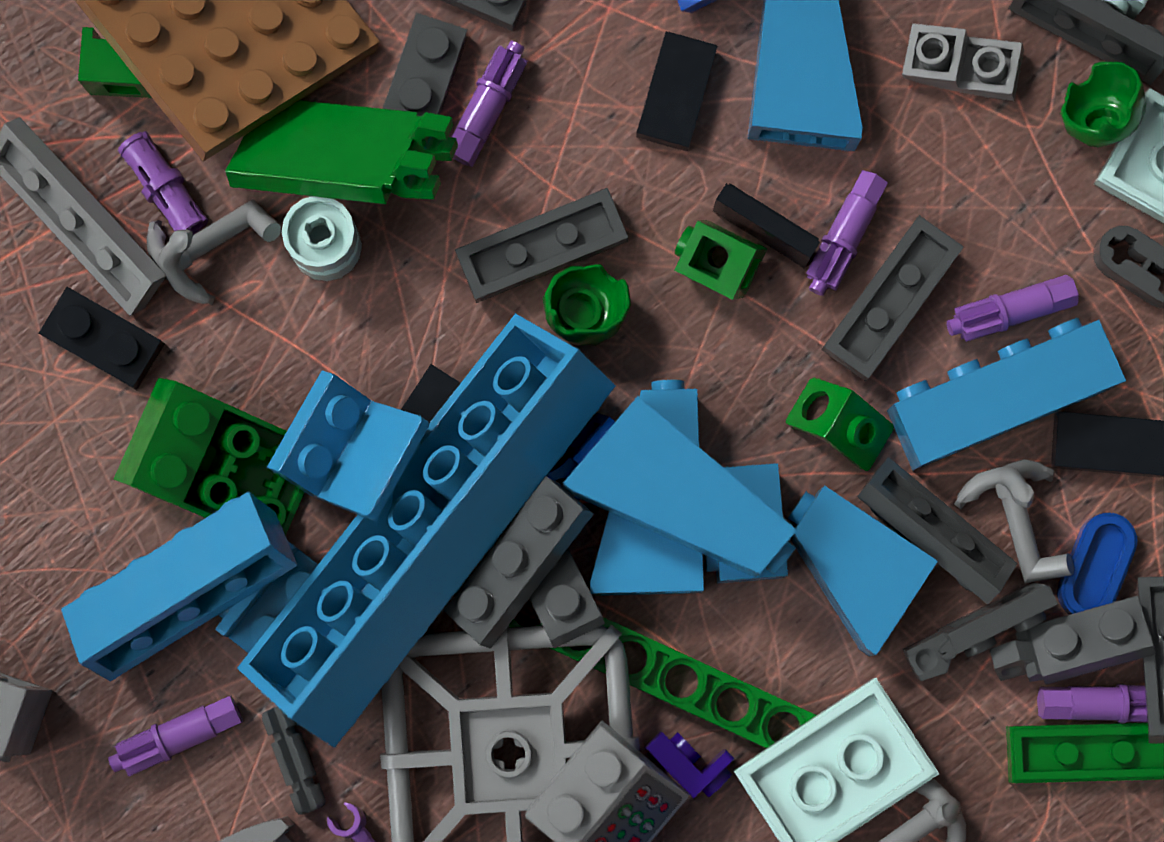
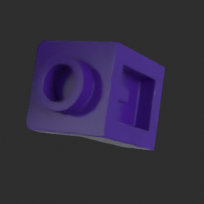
M660 731L645 746L648 752L692 798H695L701 791L709 798L732 776V773L726 767L734 760V757L727 750L723 749L699 771L693 764L701 756L678 732L669 739Z

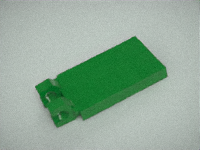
M298 101L246 134L225 172L230 187L379 204H386L391 193L402 198L434 199L441 185L440 177L431 174L436 161H452L458 148L457 138L448 137L454 126L450 116L427 112L422 116H418V112Z

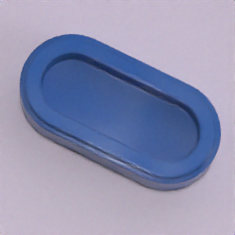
M1103 513L1088 519L1082 525L1070 553L1074 565V573L1070 576L1061 577L1057 587L1059 603L1068 615L1116 601L1137 548L1135 529L1123 516L1115 513Z

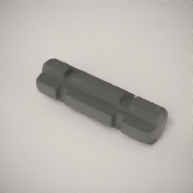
M279 707L265 711L262 714V721L267 735H273L275 740L274 743H271L285 784L286 786L291 785L294 792L289 795L295 811L299 815H304L322 808L325 805L326 799L320 783L315 784L312 776L316 775L302 734L296 733L294 728L298 723L290 719Z

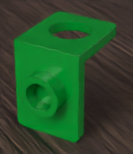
M815 377L808 381L786 418V424L791 428L825 440L859 469L864 471L871 469L894 429L893 424L853 390ZM828 395L829 403L825 412L817 419L807 420V410L810 404L816 398Z

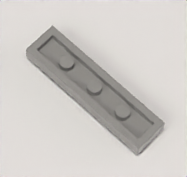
M20 117L5 123L0 131V176L129 316L145 309L165 279V273Z

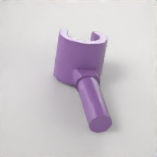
M344 802V805L353 812L355 818L353 826L348 830L343 831L339 824L332 817L328 816V827L335 835L348 839L352 838L354 842H375L371 837L372 835L365 828L366 816L358 806Z

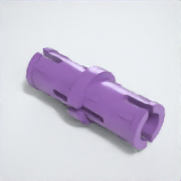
M138 132L126 139L119 146L118 152L127 164L130 165L143 185L142 194L149 203L156 204L174 231L188 229L193 231L194 235L205 227L209 220L202 213L198 205L195 204L182 184L184 177L177 168H171L168 162L165 161L148 132Z

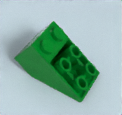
M158 378L114 477V480L204 518L218 511L227 501L238 498L249 491L276 512L285 536L304 495L303 490L267 468L285 436L286 430L182 383Z

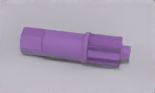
M510 41L506 49L499 45L482 78H479L476 82L477 88L452 137L457 138L458 143L453 159L461 164L473 167L505 103L511 100V93L528 62L521 58L525 49L521 44Z
M862 170L851 193L847 195L828 234L823 236L821 245L806 272V278L813 280L809 287V290L813 293L823 296L828 288L836 291L852 259L856 257L858 253L856 249L877 210L876 206L888 184L887 181L877 174Z
M1066 274L1000 296L997 294L990 295L989 298L954 308L956 315H953L954 319L947 320V329L951 336L960 334L961 339L964 338L967 342L992 333L1007 331L1010 326L1077 306L1079 294L1074 280Z
M1117 684L1116 687H1039L1037 705L1038 715L1042 719L1117 720L1118 723L1147 722L1145 685Z
M231 695L208 706L203 705L159 726L154 724L150 729L117 743L115 746L117 754L108 757L114 773L125 769L129 777L160 762L172 760V756L218 736V733L242 723L243 720Z

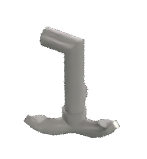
M252 199L194 235L193 231L188 229L176 230L170 236L167 244H165L166 236L161 230L162 222L151 221L149 222L146 242L148 254L165 273V278L177 293L193 302L213 305L215 296L207 294L202 285L191 280L184 270L191 266L194 260L248 227H251L264 241L271 242L280 235L281 226Z
M1026 459L976 474L962 487L954 505L961 510L967 502L977 500L982 493L995 488L998 498L1003 503L1024 583L1073 575L1074 565L1069 553L1044 558L1040 557L1027 509L1032 504L1034 491L1024 479H1031L1032 481L1045 479L1052 482L1055 472L1039 462Z
M931 779L913 791L920 793L929 800L923 806V810L878 841L918 842L936 828L940 830L947 826L946 842H966V822L961 812L960 802L951 796L936 780Z

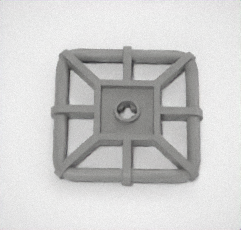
M508 625L491 649L479 645L465 631L425 633L399 664L391 678L381 688L386 753L380 754L381 769H387L391 842H414L409 768L451 765L455 805L423 842H442L465 815L505 812L507 842H523L521 811L528 810L530 805L566 764L567 758H571L585 741H566L563 702L603 656L606 667L610 727L640 752L639 737L633 736L628 659L624 644L619 639L622 633L613 625L608 629L600 626L559 646L589 645L592 648L553 693L513 695L511 650L553 648L543 626L509 628ZM494 652L497 696L460 699L422 666L415 657ZM403 672L448 710L451 749L408 751ZM503 738H514L516 746L524 747L525 757L517 759L516 768L506 769L504 760L494 758L493 751L503 746Z

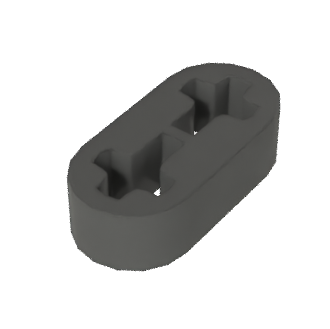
M1117 226L1109 229L1096 242L1093 250L1094 262L1097 268L1105 276L1150 305L1164 308V294L1158 290L1161 281L1147 271V269H1150L1158 275L1164 274V246L1130 226ZM1122 240L1126 241L1130 245L1127 254L1139 262L1140 266L1128 259H1125L1120 264H1116L1111 260L1114 250L1108 244L1117 245Z

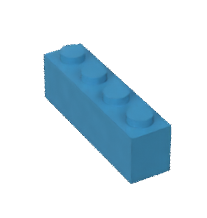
M1079 317L1069 320L1048 330L1051 339L1032 347L1028 338L997 351L1001 360L981 368L978 359H975L949 370L947 374L950 381L930 389L927 380H924L898 391L896 394L899 402L894 403L887 410V413L912 471L1106 392L1125 382L1124 374L1100 320L1082 326Z
M248 491L238 498L227 501L218 511L196 525L179 531L172 540L148 555L133 560L124 570L105 582L88 588L79 598L61 608L79 664L112 681L297 566V562L276 512Z

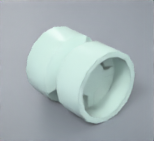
M312 196L303 198L290 208L283 221L282 237L287 251L300 270L313 279L323 281L339 279L349 273L360 258L362 244L353 218L344 205L333 198Z

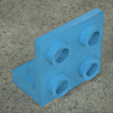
M321 371L267 468L316 499L374 521L391 500L394 488L410 459L419 450L421 440L429 427V422L421 416L374 402L335 374Z

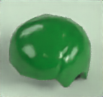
M1101 61L1095 63L1092 66L1090 77L1081 84L1069 83L1064 99L1065 103L1062 104L1060 115L1067 134L1088 146L1103 147L1126 139L1137 130L1146 112L1144 87L1138 71L1124 62Z
M595 264L585 267L570 266L554 275L544 294L543 305L547 323L559 337L574 345L596 346L617 334L628 315L631 300L626 280L613 278L601 264Z

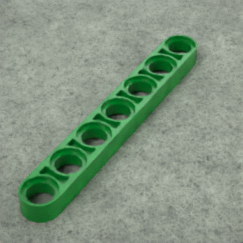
M602 617L605 623L602 626L608 629L613 625L622 633L619 637L622 643L636 642L646 652V664L640 672L629 674V686L764 748H768L775 743L770 738L767 727L769 720L776 713L788 712L792 714L798 721L799 727L816 716L805 709ZM515 619L509 624L510 628L524 627L518 624ZM592 646L582 651L573 650L570 647L549 649L579 662ZM603 656L593 669L606 674ZM675 665L688 666L697 676V687L688 697H675L666 688V674ZM729 688L739 689L748 700L747 712L738 721H727L717 711L716 702L718 696Z

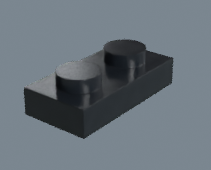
M68 286L38 333L135 390H138L165 345L162 340Z

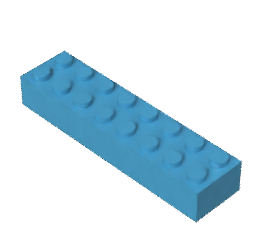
M515 313L430 421L429 427L421 440L419 450L410 459L394 488L391 500L383 508L379 517L373 521L357 515L237 669L290 719L335 748L382 686L391 678L393 672L413 646L425 634L428 627L448 601L460 589L463 582L483 556L495 544L500 534L527 502L556 462L565 454L567 448L591 417L600 409L602 403L616 385L579 349Z

